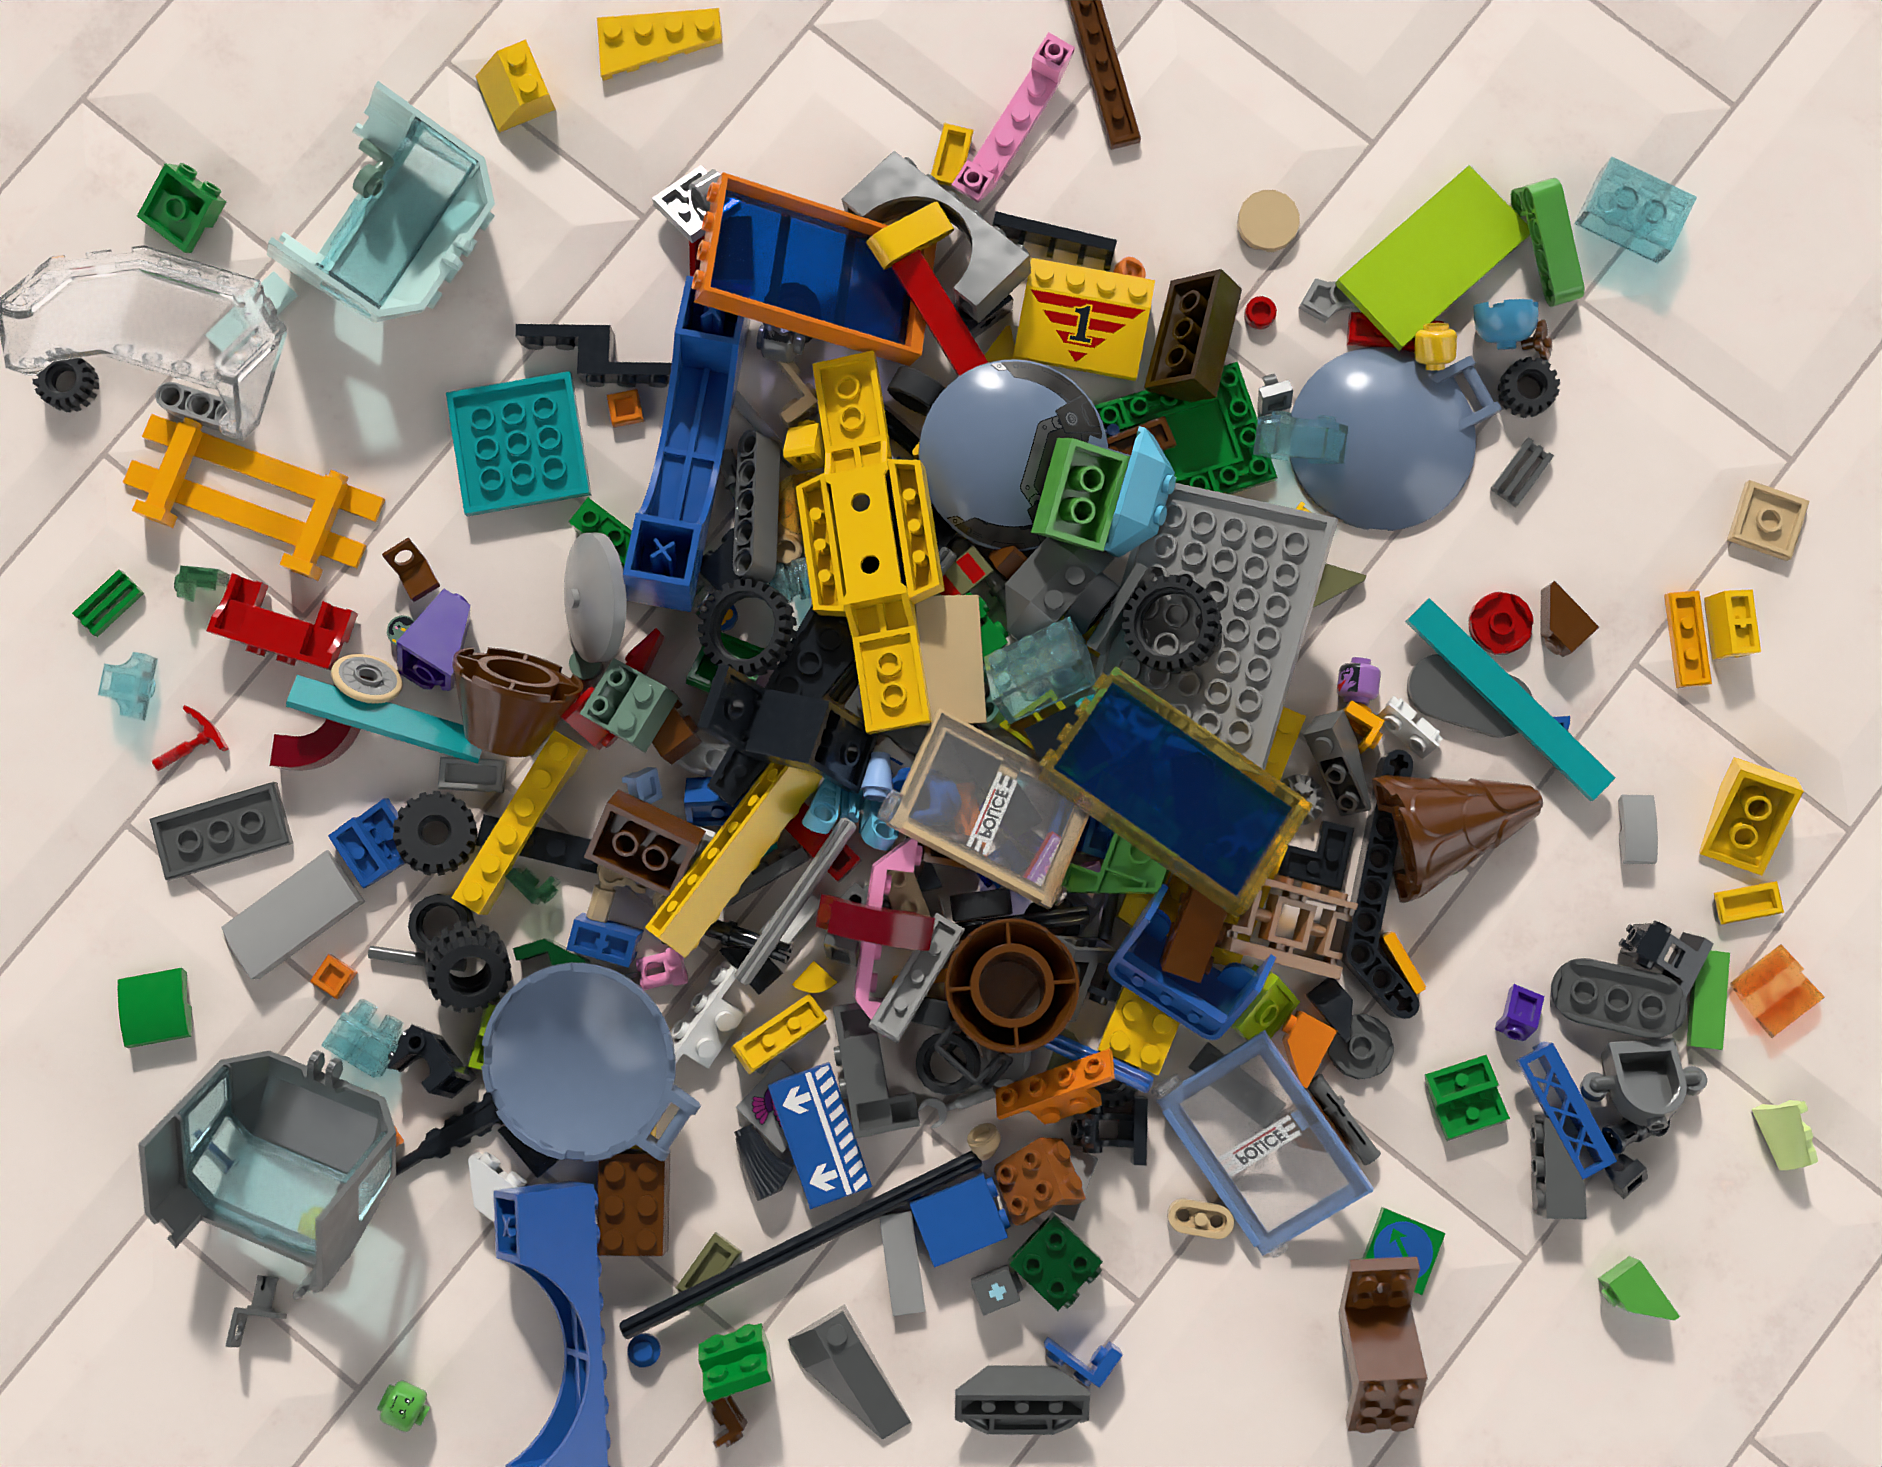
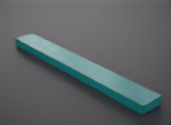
M1430 598L1405 621L1589 801H1594L1616 778Z

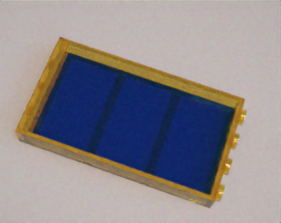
M1115 666L1109 675L1102 672L1091 688L1096 691V694L1091 701L1085 697L1074 714L1079 718L1074 725L1067 723L1056 739L1062 743L1056 751L1050 748L1039 763L1043 770L1037 778L1228 913L1238 918L1251 906L1313 804Z

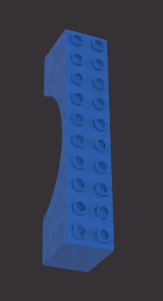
M687 276L674 333L670 382L659 446L647 493L641 508L635 514L623 570L627 601L692 612L750 326L749 318L695 303L696 290L692 289L693 276ZM711 280L710 287L750 299V287Z
M561 1181L493 1190L496 1258L522 1269L541 1286L556 1311L564 1342L563 1378L554 1408L536 1438L519 1456L506 1464V1467H610L607 1450L610 1448L611 1439L606 1429V1415L609 1411L607 1396L604 1394V1380L607 1377V1367L602 1356L605 1332L601 1326L600 1312L603 1310L604 1305L603 1296L599 1291V1277L602 1273L600 1259L597 1257V1243L600 1240V1230L595 1219L598 1195L594 1189V1184Z

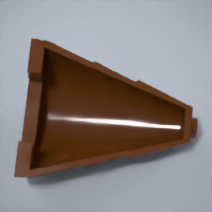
M1391 775L1371 778L1378 810L1393 814L1405 867L1393 871L1397 894L1401 903L1421 898L1454 873L1462 871L1487 850L1500 846L1536 818L1543 807V799L1540 792L1526 784L1470 778L1468 781L1437 777L1427 779Z

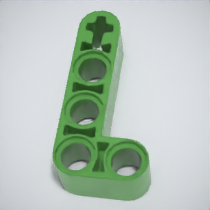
M1551 178L1513 189L1510 195L1511 205L1520 217L1526 216L1542 290L1547 304L1554 307L1582 298L1585 292L1565 195L1560 181L1557 178Z

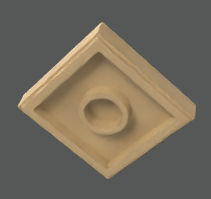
M1749 480L1745 482L1727 541L1788 561L1792 559L1809 500Z

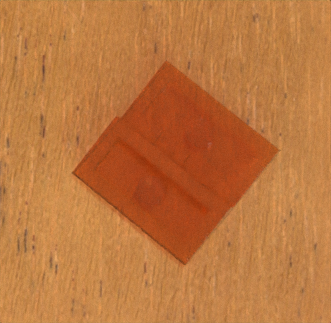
M1782 944L1730 983L1741 1002L1771 1038H1774L1825 998L1802 973L1804 968Z

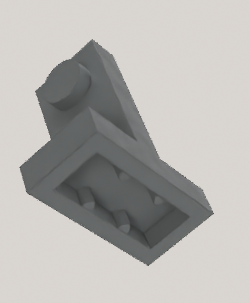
M1056 936L1070 951L1078 971L1079 997L1074 1014L1069 1021L1076 1022L1097 964L1110 963L1117 950L1097 937Z

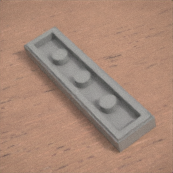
M938 913L934 916L936 919L930 950H914L869 1023L870 1028L896 1043L899 1042L965 931L964 928Z

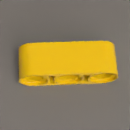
M933 202L872 235L866 243L883 270H886L916 250L922 251L941 241L954 231V227L939 203Z

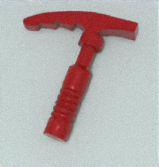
M184 705L183 710L191 714L194 719H197L199 724L204 726V731L197 734V738L190 742L185 741L172 750L167 751V753L153 759L152 764L157 771H160L173 762L178 761V759L192 753L195 747L201 744L206 745L210 742V739L217 744L219 750L225 752L229 747L210 720L197 710Z

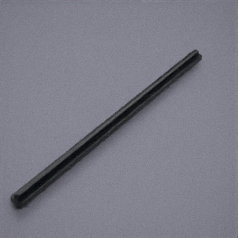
M971 1150L621 1321L619 1325L620 1331L625 1339L641 1334L980 1168L983 1165L982 1160Z

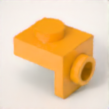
M1351 700L1342 710H1344L1353 731L1363 736L1358 745L1361 755L1368 748L1373 750L1383 736V733L1379 730L1384 720L1373 714L1368 706Z

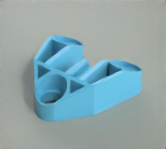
M824 778L802 820V824L806 828L817 833L828 834L838 818V807L840 805V819L845 817L855 823L859 821V833L863 841L869 846L889 851L899 835V831L886 825L892 812L889 801L867 800L863 798L864 791L861 789L859 794L847 792Z

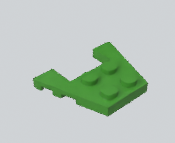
M1102 771L1092 799L1123 810L1100 872L1098 873L1070 863L1058 890L1065 893L1156 894L1160 887L1166 883L1184 832L1108 773Z

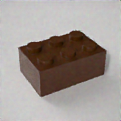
M618 789L606 803L584 858L668 897L690 869L706 834V830Z
M623 1151L610 1158L599 1160L597 1225L600 1230V1240L597 1243V1256H664L668 1252L670 1154L665 1161H660L646 1151Z

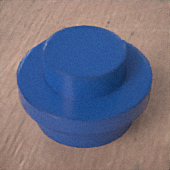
M641 1333L634 1336L627 1348L629 1360L635 1366L641 1368L653 1365L661 1353L658 1339L650 1333Z

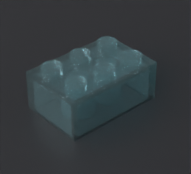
M1611 157L1599 171L1574 224L1659 264L1672 251L1697 197L1617 158Z
M1070 616L984 657L992 701L1009 724L1097 684L1086 640Z

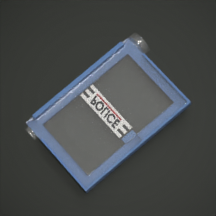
M1265 1030L1184 1081L1175 1073L1161 1081L1150 1091L1162 1108V1113L1250 1242L1254 1247L1258 1248L1263 1256L1267 1253L1272 1258L1282 1255L1289 1248L1286 1242L1373 1192V1186Z

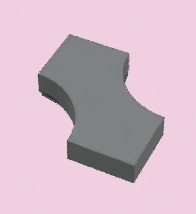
M1315 278L1299 309L1326 323L1334 313L1343 309L1357 307L1335 285L1336 282H1327Z

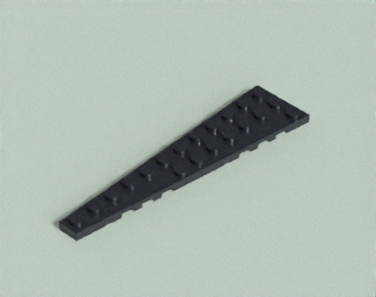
M888 475L886 476V484L901 583L907 587L891 478ZM931 504L939 552L942 547H947L958 533L937 513ZM874 556L867 557L862 563V570L867 574H872L879 568V560ZM811 605L797 629L796 639L792 638L790 642L794 644L792 651L787 650L785 652V655L788 657L784 662H779V667L771 674L765 689L823 699L855 660L853 640L847 617L819 615L813 610V605ZM730 746L709 781L707 788L733 808L770 762L752 759Z

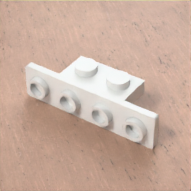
M726 960L712 971L709 982L703 991L693 998L690 1009L684 1018L679 1020L672 1029L671 1036L675 1049L676 1063L684 1053L701 1065L709 1068L746 1015L722 998L736 979L734 975L737 971Z

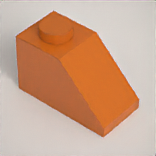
M1296 1011L1295 1015L1290 1014L1283 1024L1282 1031L1285 1034L1282 1042L1290 1068L1303 1087L1307 1089L1337 1030L1303 1011Z

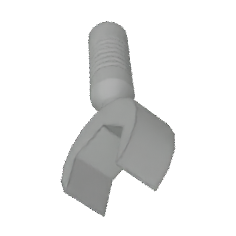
M992 1087L988 1090L982 1088L959 1096L954 1102L946 1105L940 1099L928 1098L920 1104L918 1112L926 1105L937 1108L939 1120L931 1126V1128H937L945 1122L947 1111L955 1108L965 1109L969 1106L994 1099L996 1096Z

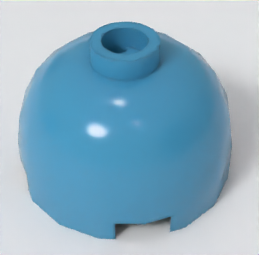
M1532 299L1504 300V303L1493 304V308H1489V302L1476 304L1473 306L1475 329L1486 342L1497 344L1498 350L1515 349L1516 342L1530 337L1537 326L1539 316L1538 301L1533 302Z

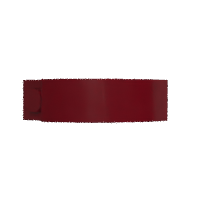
M326 719L320 728L304 736L274 734L270 766L296 771L312 770L325 766L338 759L351 747L361 729Z
M821 894L815 927L825 929L827 933L863 942L929 951L936 918L910 911L864 905L832 895Z

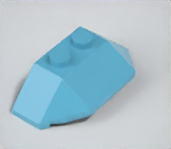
M1140 426L1104 547L1105 551L1118 558L1158 533L1159 526L1164 524L1167 516L1166 502L1168 495L1173 493L1176 484L1175 472L1157 440L1145 427Z

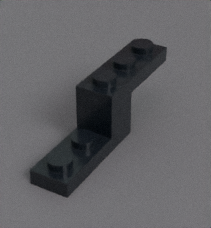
M516 324L515 336L520 344L527 349L541 350L544 346H556L560 350H573L575 346H578L577 374L582 383H586L587 386L603 387L605 383H617L620 387L631 388L635 387L636 383L648 384L654 388H665L670 382L672 363L614 362L615 333L610 325Z

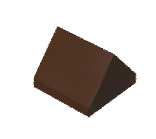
M1015 546L988 552V556L995 568L1008 580L1028 559Z

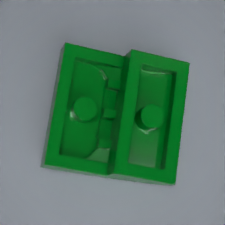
M182 967L118 979V1009L124 1047L128 1049L192 1037V1006L187 1003V972Z
M1487 1055L1424 1075L1446 1141L1509 1121L1510 1117L1497 1089L1499 1083Z

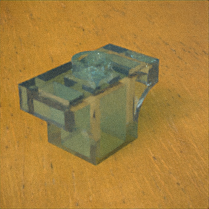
M133 652L130 659L124 664H104L98 695L115 700L120 707V715L145 721L149 699L154 695L156 688L154 675L158 659L147 654Z

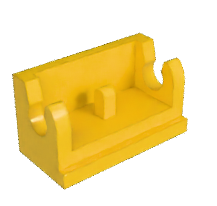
M1753 589L1722 591L1704 597L1712 660L1731 656L1738 658L1761 652Z

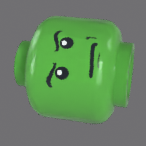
M402 1380L397 1382L395 1386L389 1384L377 1407V1410L381 1411L380 1420L402 1432L410 1431L414 1424L421 1426L430 1409V1406L425 1405L427 1399L426 1391Z

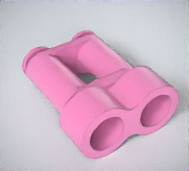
M671 947L666 948V952L636 959L637 970L641 971L642 975L640 984L643 990L669 984L678 986L688 983L684 957ZM664 966L665 972L648 976V969Z

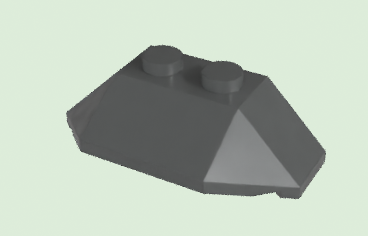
M1047 537L1005 584L1007 632L1029 652H1032L1067 613L1086 586L1099 573L1103 572L1115 557L1105 550H1088Z
M988 1365L955 1390V1420L961 1423L965 1422L970 1427L985 1434L1054 1435L1073 1427L1079 1422L1089 1421L1090 1390L1055 1366Z

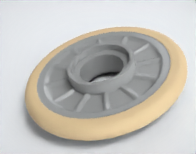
M365 654L347 655L338 659L331 670V677L336 687L347 696L358 701L385 703L395 699L402 691L403 681L399 672L388 662L374 656ZM360 676L369 677V678L373 679L374 681L365 680V679L361 678Z

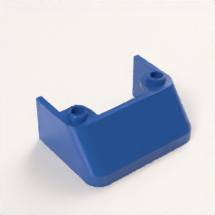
M1163 884L1144 908L1108 966L1109 974L1115 981L1202 1038L1208 1040L1220 1039L1261 992L1277 957L1270 954L1256 972L1241 963H1229L1222 971L1212 966L1208 975L1204 974L1200 983L1162 970L1159 961L1167 939L1166 935L1171 929L1170 918L1158 909L1169 888Z

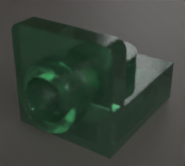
M180 565V572L174 580V589L177 592L178 598L194 602L196 588L216 591V586L227 587L230 574L214 568Z
M514 867L505 876L532 904L537 905L541 902L544 904L549 902L558 893L559 890L556 887L561 882L557 877L550 876L539 887L537 885L540 882L539 878L528 868L523 871L520 868Z

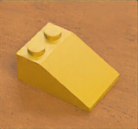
M1733 757L1720 785L1699 853L1763 876L1804 792L1798 780L1783 773Z

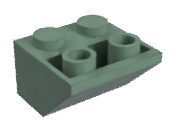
M613 658L580 714L646 753L679 697L661 683Z

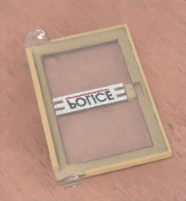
M938 709L901 792L899 793L894 789L889 792L881 805L877 818L891 828L1044 908L1050 909L1053 904L1060 905L1066 896L1067 888L1061 884L1095 800L1092 799L1094 791L948 712Z

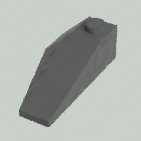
M845 1304L788 1338L803 1368L882 1440L911 1423L908 1414Z

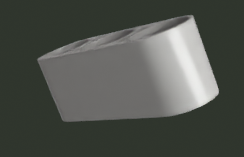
M175 382L163 383L156 390V402L160 407L177 418L184 419V417L203 424V426L234 436H244L253 428V416L235 401ZM180 394L179 401L175 405H171L173 397ZM206 404H210L209 410L205 414L200 415L201 408ZM239 413L237 422L230 424V418L234 414Z

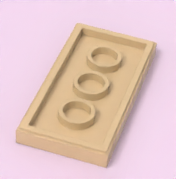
M932 596L914 604L932 720L936 711L942 709L968 724H985L986 706L979 596ZM931 723L921 724V726H930Z

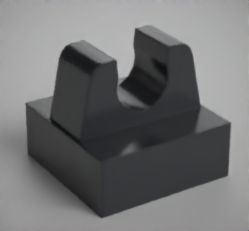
M1621 1153L1618 1155V1160L1624 1165V1169L1615 1171L1612 1167L1608 1166L1605 1168V1173L1613 1184L1614 1190L1625 1199L1648 1179L1647 1168L1638 1159L1633 1160Z

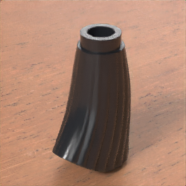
M752 1124L735 1131V1141L739 1157L757 1201L782 1191L794 1165L777 1157L764 1142L757 1130H754Z

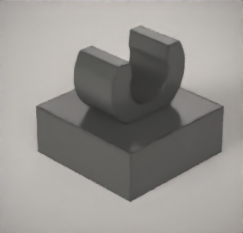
M1275 374L1262 377L1265 386L1259 388L1257 404L1261 416L1291 408L1293 388L1290 381L1286 380L1278 383Z

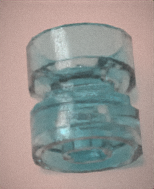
M806 557L791 560L790 566H786L783 562L776 564V572L769 585L788 599L787 603H792L796 596L801 600L811 598Z

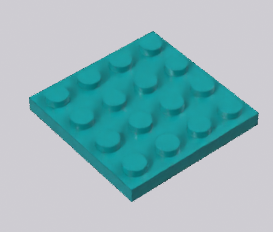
M570 371L446 392L463 509L467 517L592 495L573 377Z

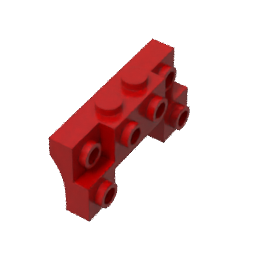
M234 573L231 574L224 596L211 616L207 632L247 645L245 651L265 657L266 651L276 654V661L295 666L296 661L326 670H332L334 663L338 660L343 643L348 644L358 613L322 601L315 624L313 625L309 622L261 608L268 585L260 581L243 578Z

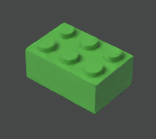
M1057 438L1031 532L1088 550L1104 551L1130 456L1074 438Z

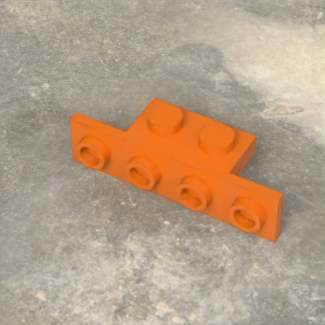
M1106 1049L995 1089L996 1117L1001 1120L1029 1110L1046 1125L1057 1123L1061 1119L1075 1114L1086 1113L1089 1109L1101 1106V1094L1094 1087L1115 1080L1113 1051Z

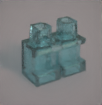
M360 999L350 1012L342 1013L321 1046L345 1061L350 1060L348 1063L373 1078L383 1076L389 1061L388 1054L398 1048L399 1039L397 1038L400 1035L404 1022L388 1014L384 1017L380 1026L377 1027L370 1020L378 1007L365 999Z

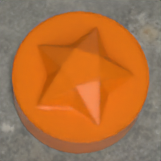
M1134 257L1123 258L1115 265L1113 273L1140 278L1146 277L1144 266Z

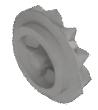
M1301 774L1283 779L1278 784L1273 797L1277 814L1287 823L1299 826L1314 822L1323 812L1326 800L1322 786L1312 777ZM1294 790L1299 794L1310 792L1311 795L1304 801L1305 808H1302L1301 805H1293L1289 808L1288 805L1295 799Z

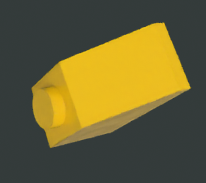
M813 420L801 421L797 427L788 428L783 456L800 472L825 468L821 424Z

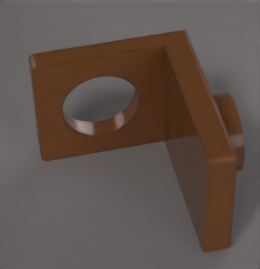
M406 538L382 553L383 558L398 574L413 602L418 601L440 587V583L429 562L410 538ZM404 550L412 552L409 560L405 562L395 561V557L399 552Z

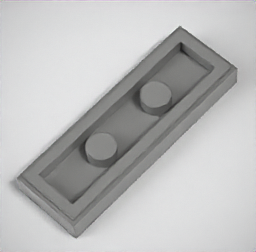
M912 1210L884 1214L879 1219L893 1316L926 1312Z

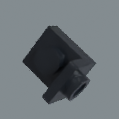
M1107 966L1101 982L1107 985L1105 991L1091 985L1087 990L1090 993L1089 1000L1107 1006L1108 1001L1116 1002L1122 987L1120 983L1110 976Z

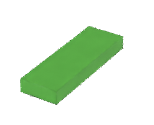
M1710 950L1691 988L1686 1046L1723 1050L1730 953Z

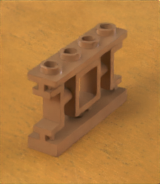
M1247 866L1246 872L1234 870L1233 877H1237L1238 880L1237 884L1233 883V887L1236 891L1245 893L1238 924L1234 925L1224 922L1223 925L1226 926L1224 938L1221 944H1215V947L1266 960L1272 954L1277 957L1274 963L1340 980L1343 967L1337 966L1336 963L1337 959H1342L1343 954L1329 949L1337 919L1351 922L1350 909L1357 910L1358 904L1347 901L1348 894L1329 890L1328 895L1321 894V887L1302 882L1301 888L1293 886L1294 879L1276 874L1274 880L1265 878L1267 871ZM1255 882L1283 890L1282 896L1269 893L1265 909L1260 908L1259 903L1263 891L1250 888L1251 883ZM1307 897L1337 905L1335 911L1323 908L1320 923L1318 924L1314 922L1317 906L1305 902ZM1283 904L1300 908L1292 940L1275 936ZM1255 920L1261 921L1258 938L1270 941L1269 946L1266 947L1237 939L1238 933L1251 936ZM1310 935L1316 936L1312 952L1324 955L1323 960L1319 961L1292 954L1293 948L1306 951Z

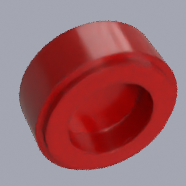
M1257 296L1248 302L1244 311V318L1250 327L1258 330L1266 329L1273 323L1277 309L1271 299Z

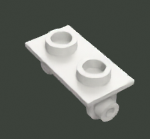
M1393 696L1385 705L1386 707L1376 715L1384 720L1383 726L1386 730L1397 736L1412 752L1422 759L1434 751L1443 739L1439 735L1440 731L1423 717L1415 724L1412 719L1417 712L1405 703L1402 698L1398 700Z

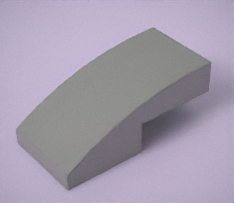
M1622 794L1618 799L1622 830L1618 835L1623 863L1656 864L1658 856V831L1654 795Z

